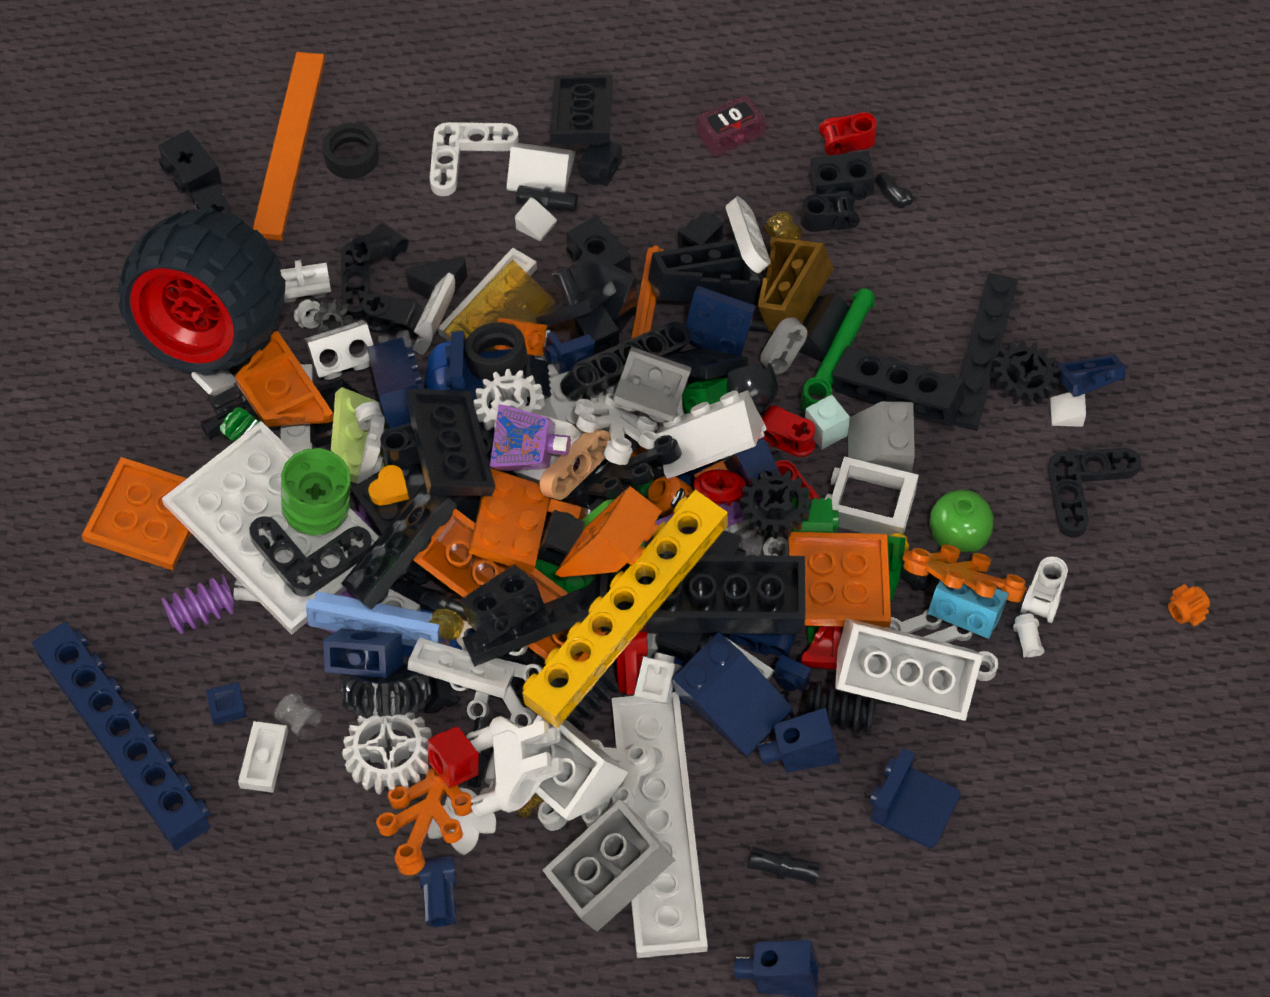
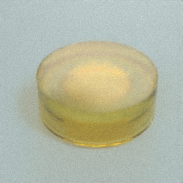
M448 609L434 611L429 621L430 623L440 624V636L450 640L459 638L465 625L463 619L457 613Z

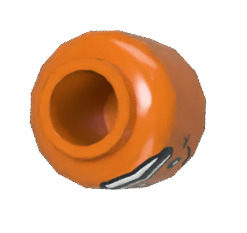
M662 476L650 485L648 500L662 510L660 516L664 518L674 514V509L683 497L688 498L694 490L676 476L668 479L666 476Z

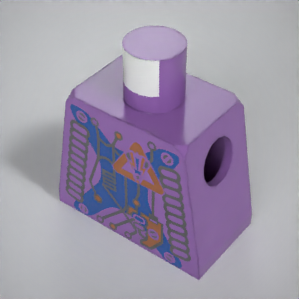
M499 404L490 467L498 471L547 469L550 466L551 454H569L571 437L554 434L555 422L547 417Z

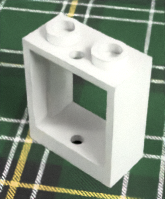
M844 457L841 468L835 467L831 479V486L835 487L833 494L827 493L825 500L829 497L832 500V509L839 511V527L864 534L891 535L897 532L904 535L919 475ZM848 477L901 490L893 518L840 505Z

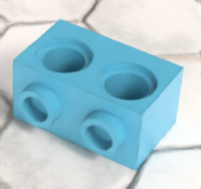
M940 580L927 614L989 639L999 622L1009 593L996 588L994 596L986 598L978 595L964 583L961 589H954L946 586Z

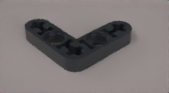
M1130 448L1070 451L1056 453L1051 457L1048 475L1057 524L1063 535L1076 538L1083 535L1087 529L1089 517L1082 482L1133 478L1137 475L1141 465L1140 455L1135 450ZM1109 459H1111V465H1113L1112 470H1109ZM1121 459H1127V462L1131 464L1130 468H1125V465L1121 463ZM1088 461H1097L1102 465L1103 469L1093 472L1085 464ZM1059 463H1064V466L1068 468L1067 479L1062 480L1063 474L1061 468L1058 467ZM1070 490L1075 493L1077 498L1073 501H1066L1060 497L1059 492ZM1074 509V520L1079 522L1078 527H1072L1071 522H1068L1069 510Z
M268 516L258 517L249 527L253 545L290 590L301 597L314 594L353 567L372 546L369 531L363 527L355 526L347 529L306 557L273 518ZM260 529L270 530L271 538L274 541L271 546L270 541L265 535L259 536ZM355 538L357 541H361L363 539V547L352 546L351 540ZM289 550L294 556L289 562L280 563L275 559V555L278 551ZM346 550L348 552V558H346L344 554ZM327 555H335L340 559L339 564L334 568L324 567L321 561ZM313 565H316L318 572L313 571ZM298 576L309 577L310 583L307 585L304 582L298 583Z

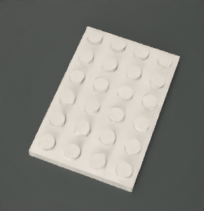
M260 421L164 496L162 502L292 635L308 622L306 612L308 599L314 600L316 592L310 596L301 597L290 590L253 545L249 533L251 523L261 516L273 518L306 557L351 527L360 526L368 530L371 535L372 545L379 536L351 509H349L346 520L338 529L324 535H308L298 532L288 525L282 515L281 473L285 463L294 453ZM263 528L259 530V536L265 535L270 541L271 546L274 541L271 538L270 530L265 531ZM354 538L351 540V545H357L359 548L363 547V539L357 541ZM281 550L276 553L275 559L280 563H287L294 555L289 550ZM346 550L344 554L345 557L348 558V552ZM327 555L322 559L321 563L324 567L334 568L339 564L340 559L335 555ZM356 564L318 591L334 595L342 594L347 589L341 583ZM313 565L314 572H318L316 565ZM298 576V583L304 582L306 585L309 584V577Z

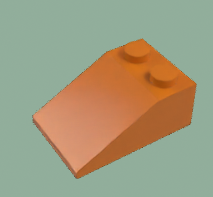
M629 486L584 528L556 571V574L560 577L611 573L617 572L627 563L632 566L644 551L640 547L643 540L647 542L658 529L659 525L655 521L662 510Z

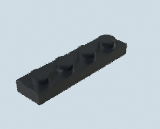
M586 586L544 603V608L491 643L477 631L462 637L471 661L474 667L571 628L577 622L582 623L589 615L588 611L594 600Z

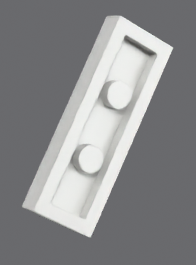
M420 637L408 660L407 668L417 673L503 699L515 672V666L496 660H490L474 667L468 652Z

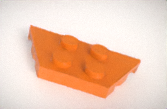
M278 330L270 336L271 341L262 351L258 350L251 357L250 363L243 366L235 375L238 387L259 419L267 427L333 422L334 414Z

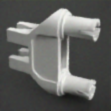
M499 716L492 720L490 726L467 734V739L475 738L470 742L478 752L494 746L495 790L472 797L471 803L480 802L471 806L477 817L481 818L499 810L510 813L522 808L534 795L542 781L564 772L563 759L555 758L551 760L550 753H539L540 749L561 741L560 728L551 727L548 729V722L544 720L521 727L511 720Z

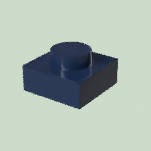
M781 655L775 665L774 679L778 680V683L782 684L789 691L797 689L805 692L810 683L812 668Z
M239 682L206 690L214 725L247 717Z

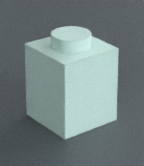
M833 395L806 408L805 418L812 421L815 425L813 439L821 450L848 436L850 416Z

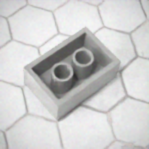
M619 799L542 871L579 918L598 932L667 869L675 859L641 818Z

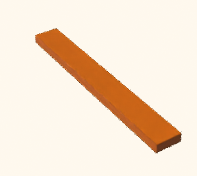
M296 52L253 226V229H257L267 240H283L325 64L324 54Z

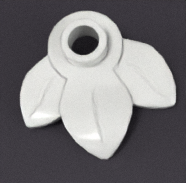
M460 788L462 792L470 794L471 798L476 796L472 790ZM447 797L443 808L451 819L460 822L463 830V837L458 842L451 843V845L458 853L465 855L475 847L479 833L488 834L495 832L496 818L494 813L480 818L473 811L469 815L458 816L453 810L450 798ZM434 819L428 830L430 839L442 837L440 828Z

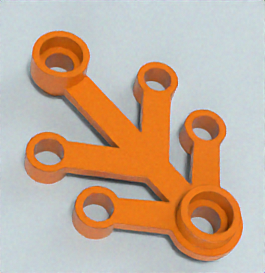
M943 544L940 552L930 553L921 548H913L912 551L904 552L903 560L905 562L903 567L907 571L919 576H927L930 573L943 581L946 586L954 589H961L964 583L978 595L992 598L996 588L999 587V590L1009 593L1007 600L1012 602H1022L1027 590L1025 586L1026 581L1020 576L1008 574L1006 578L1001 579L976 572H987L992 561L990 557L981 553H974L971 561L957 563L961 551L949 544Z
M432 767L426 774V779L407 789L404 786H396L394 790H390L388 793V799L392 808L397 810L406 808L410 801L428 793L426 799L396 815L390 812L383 813L376 820L378 830L383 836L394 835L399 828L416 820L407 843L399 846L395 854L396 865L399 872L403 875H414L424 868L425 859L421 846L433 819L439 826L445 842L455 843L463 837L460 822L451 819L440 803L443 795L446 794L450 798L456 815L466 816L473 811L471 806L474 804L471 803L472 798L470 794L462 792L458 785L449 789Z

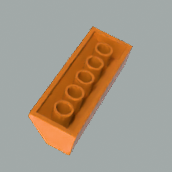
M454 509L450 520L438 528L431 537L428 547L419 552L413 561L463 598L511 566L469 554L468 551L475 523L457 509ZM534 568L532 573L522 570L536 581L543 603L568 594ZM599 627L594 633L605 636L610 632H601V627ZM571 628L529 644L528 648L546 660L554 648L558 647L560 649L568 640L567 634ZM579 652L573 656V659L582 662L587 660L590 655L585 652Z

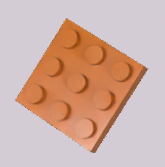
M121 457L82 533L83 542L173 571L191 532L163 505L162 498L187 478Z
M791 532V537H788V556H805V626H844L846 618L881 627H890L891 607L887 534Z

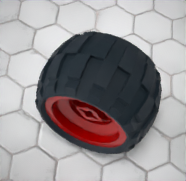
M213 208L178 212L156 223L151 230L147 231L134 245L132 252L128 255L121 272L117 290L120 294L118 306L121 317L126 321L129 327L128 331L137 343H140L151 356L161 363L164 362L174 367L175 370L188 374L199 372L202 375L217 374L219 371H225L233 365L241 364L255 354L277 326L285 294V279L281 276L280 269L282 264L277 253L271 250L267 244L268 240L257 229L254 230L244 223L243 219L231 213L226 215L219 213Z

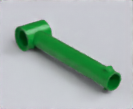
M861 288L852 295L854 300L816 376L809 379L804 385L799 399L800 409L804 413L806 408L831 395L832 374L846 347H851L870 307L874 308L875 295L872 291ZM810 394L818 395L821 399H813L810 397Z

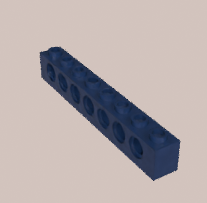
M65 621L32 641L31 643L42 663L172 848L177 851L209 830L210 826L206 817L211 814L201 798L194 801L189 794L193 789L183 773L178 775L174 773L171 767L175 764L166 749L158 750L154 742L157 741V738L147 723L141 726L136 720L140 716L137 709L129 699L125 702L119 696L123 692L112 675L106 678L102 672L105 666L97 653L89 654L85 647L89 644L79 629L73 631ZM77 658L73 663L66 664L68 660ZM88 682H94L89 687H83ZM111 705L110 709L100 712L102 707ZM121 730H129L125 735L116 736ZM147 754L143 759L134 761L137 755ZM164 778L161 784L151 785L154 780ZM182 803L179 809L175 811L168 810L173 804Z

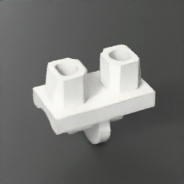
M301 260L295 261V268L280 270L281 276L285 279V303L293 302L299 297L309 295L314 298L324 297L328 292H331L327 263L302 266Z

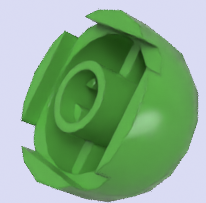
M959 489L948 492L937 500L930 513L929 528L931 536L940 547L943 544H949L957 547L961 552L978 551L987 544L992 535L993 512L990 505L973 491Z

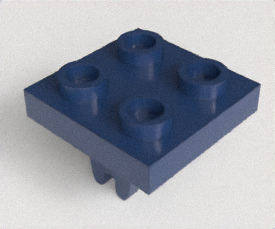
M697 286L686 322V327L691 335L689 343L699 347L742 356L756 306Z

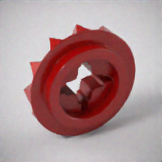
M722 469L703 472L694 481L695 490L715 504H725L729 507L732 502H740L742 489L744 486L746 487V483L740 475ZM719 485H722V490H717Z

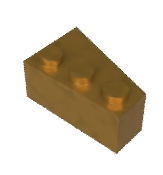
M771 237L770 245L772 249L769 257L771 264L767 266L766 278H763L758 308L769 332H774L779 323L786 318L794 317L801 323L805 320L834 269L824 243Z

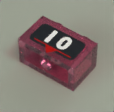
M748 95L730 100L727 104L713 110H708L697 117V135L713 157H717L764 135L765 117Z

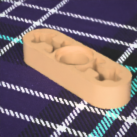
M596 429L592 433L584 432L571 445L569 454L561 455L542 474L540 479L541 493L546 497L558 500L566 498L605 459L603 453L608 441L611 440L610 433L600 429ZM579 456V467L574 472L573 463L575 458Z

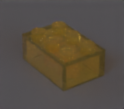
M512 259L443 331L450 337L451 332L464 331L465 339H467L471 332L480 326L498 323L499 318L537 323L535 318L556 301ZM495 346L487 348L483 352L496 351L498 349H494Z

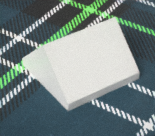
M523 143L511 146L506 189L517 192L519 185L542 189L545 186L552 187V190L566 192L576 151Z

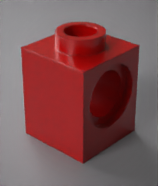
M458 726L445 732H440L428 739V763L449 789L479 775V752Z

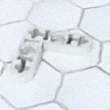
M447 122L438 125L434 131L430 184L433 193L438 196H448L456 190L460 151H510L511 146L519 142L516 127L507 123ZM448 133L451 134L449 146L444 143V137ZM473 134L484 136L481 141L477 142L469 139ZM489 134H493V136H492V137H493V140H492V141H490ZM503 135H509L508 140H502ZM443 156L453 158V161L448 164L438 162ZM442 173H446L447 176L445 185H440Z

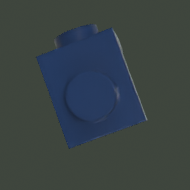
M554 331L547 333L543 353L546 361L549 364H553L557 372L561 374L570 371L579 361L593 356L595 342L590 334L561 344Z

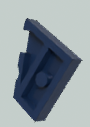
M1116 355L1056 364V368L1060 369L1057 376L1073 397H1078L1126 377L1125 365Z

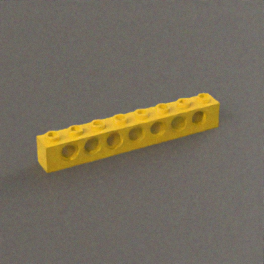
M694 490L688 498L683 497L676 505L671 519L667 523L665 521L660 523L658 529L653 534L654 539L647 547H641L644 551L638 560L625 573L620 571L614 577L608 593L604 597L599 596L592 603L588 611L589 615L582 623L577 622L573 625L567 634L568 640L560 649L556 647L550 652L545 660L546 665L538 675L534 673L527 679L522 693L525 705L558 729L727 528L728 512L697 490ZM684 527H692L696 529V531L692 534H683L682 532H680V530ZM666 551L675 554L671 559L659 557L661 553ZM644 576L654 579L652 583L647 585L638 582ZM623 601L633 604L627 610H620L616 607L617 604ZM599 627L611 629V632L605 636L594 633ZM579 652H585L590 655L587 660L582 662L573 659V656ZM556 678L568 680V683L561 688L550 685Z

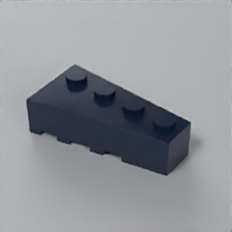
M403 337L368 346L367 350L388 428L411 423L405 399L407 390L424 389L412 346L406 347Z

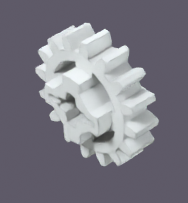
M506 369L505 376L502 377L497 372H494L493 381L484 379V389H476L477 399L474 400V407L479 422L483 421L487 431L496 427L499 404L543 416L542 407L545 406V400L541 385L535 384L532 375L524 379L523 371L521 370L517 372L516 376L511 375L510 369ZM530 397V404H529V406L527 407V406H526V404L528 403L527 398ZM492 399V400H493V402L491 403V407H492V408L489 410V408H488L489 402H490V400Z

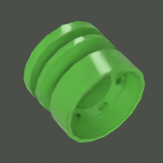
M313 448L294 454L285 463L281 473L282 515L288 525L298 532L308 535H324L339 528L346 520L350 509L351 479L350 470L345 461L332 451Z

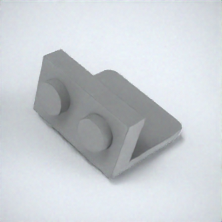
M631 347L613 401L618 403V406L624 410L631 412L638 410L647 413L655 421L672 422L675 419L691 367Z

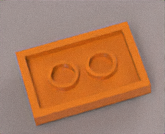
M491 469L495 490L492 496H481L468 553L508 566L515 564L521 570L532 573L536 565L550 497H546L541 493L540 484Z

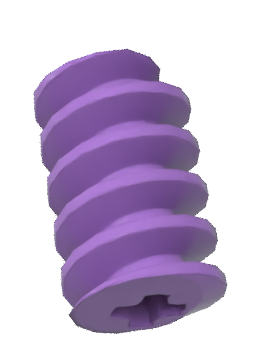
M223 574L221 585L214 578L209 579L208 590L202 583L197 584V594H194L188 587L185 588L184 599L176 592L172 593V604H169L164 597L161 598L172 628L175 627L181 635L185 633V623H188L192 629H197V618H200L206 625L209 624L210 613H213L218 620L222 619V608H225L230 615L234 614L235 603Z

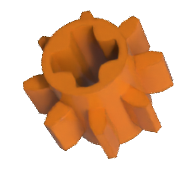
M1183 584L1172 591L1173 596L1169 598L1171 602L1168 604V609L1176 622L1179 624L1190 622L1194 627L1206 620L1205 615L1209 613L1210 600L1200 587L1192 586L1188 588L1186 584Z

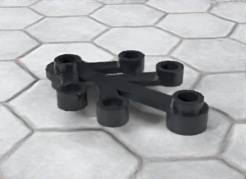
M624 434V437L632 443V452L636 451L639 447L638 442L629 435ZM670 435L661 436L655 440L654 448L630 458L626 465L615 464L605 458L564 499L568 500L570 504H581L592 495L613 499L624 491L621 482H632L637 485H645L651 482L654 475L650 465L645 463L657 459L658 463L663 465L677 461L682 455L678 441ZM608 462L602 471L596 473L601 466Z

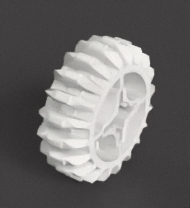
M408 712L406 715H394L393 717L373 715L368 719L359 715L357 719L359 726L350 725L349 734L351 736L344 737L343 742L346 748L343 749L342 754L344 760H346L347 772L353 773L352 778L356 783L362 781L363 788L366 791L372 788L374 784L375 791L379 795L383 792L384 787H388L389 791L394 790L397 785L404 786L407 789L409 788L407 781L411 780L416 784L420 782L419 774L426 775L428 773V739L432 737L430 728L425 727V722L421 717L415 719L414 713ZM392 730L402 731L412 738L407 739V736H398ZM380 732V734L378 735V737H376L375 739L369 740L372 736H374L375 734H377V733ZM388 739L390 740V744H391V747H392V751H389V752H390V759H389V760H388L387 754H386V752H385V748L388 747V744H387V740H388ZM409 758L404 764L397 767L401 760ZM364 760H370L371 763H381L385 769L375 768Z

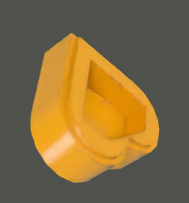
M395 465L383 467L378 474V479L374 480L368 488L369 496L376 505H388L409 499L401 468Z

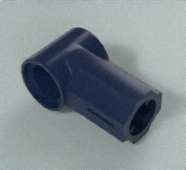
M454 855L424 858L425 866L419 872L421 890L424 891L426 926H449L456 923L457 916L454 887L457 886L454 872Z

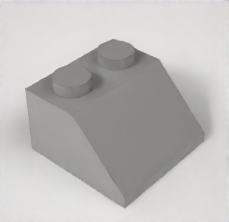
M880 402L850 417L848 458L912 473L915 457L913 402Z

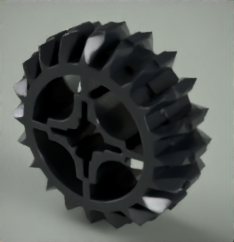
M403 662V666L387 678L343 674L342 682L340 683V698H342V705L347 710L358 715L366 714L368 717L373 715L379 717L406 715L408 712L415 713L418 709H423L430 702L431 680L427 675L408 670V664Z

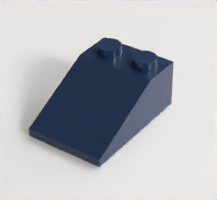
M720 632L672 678L674 692L745 757H748L758 747V744H761L775 730L774 726L777 723L782 722L793 711V707L752 662Z

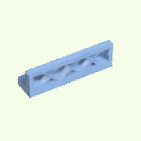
M316 591L314 600L308 599L306 605L309 626L332 631L352 629L402 634V644L415 647L419 637L441 644L446 626V619L441 615L380 603L376 604L373 609H370L359 599Z

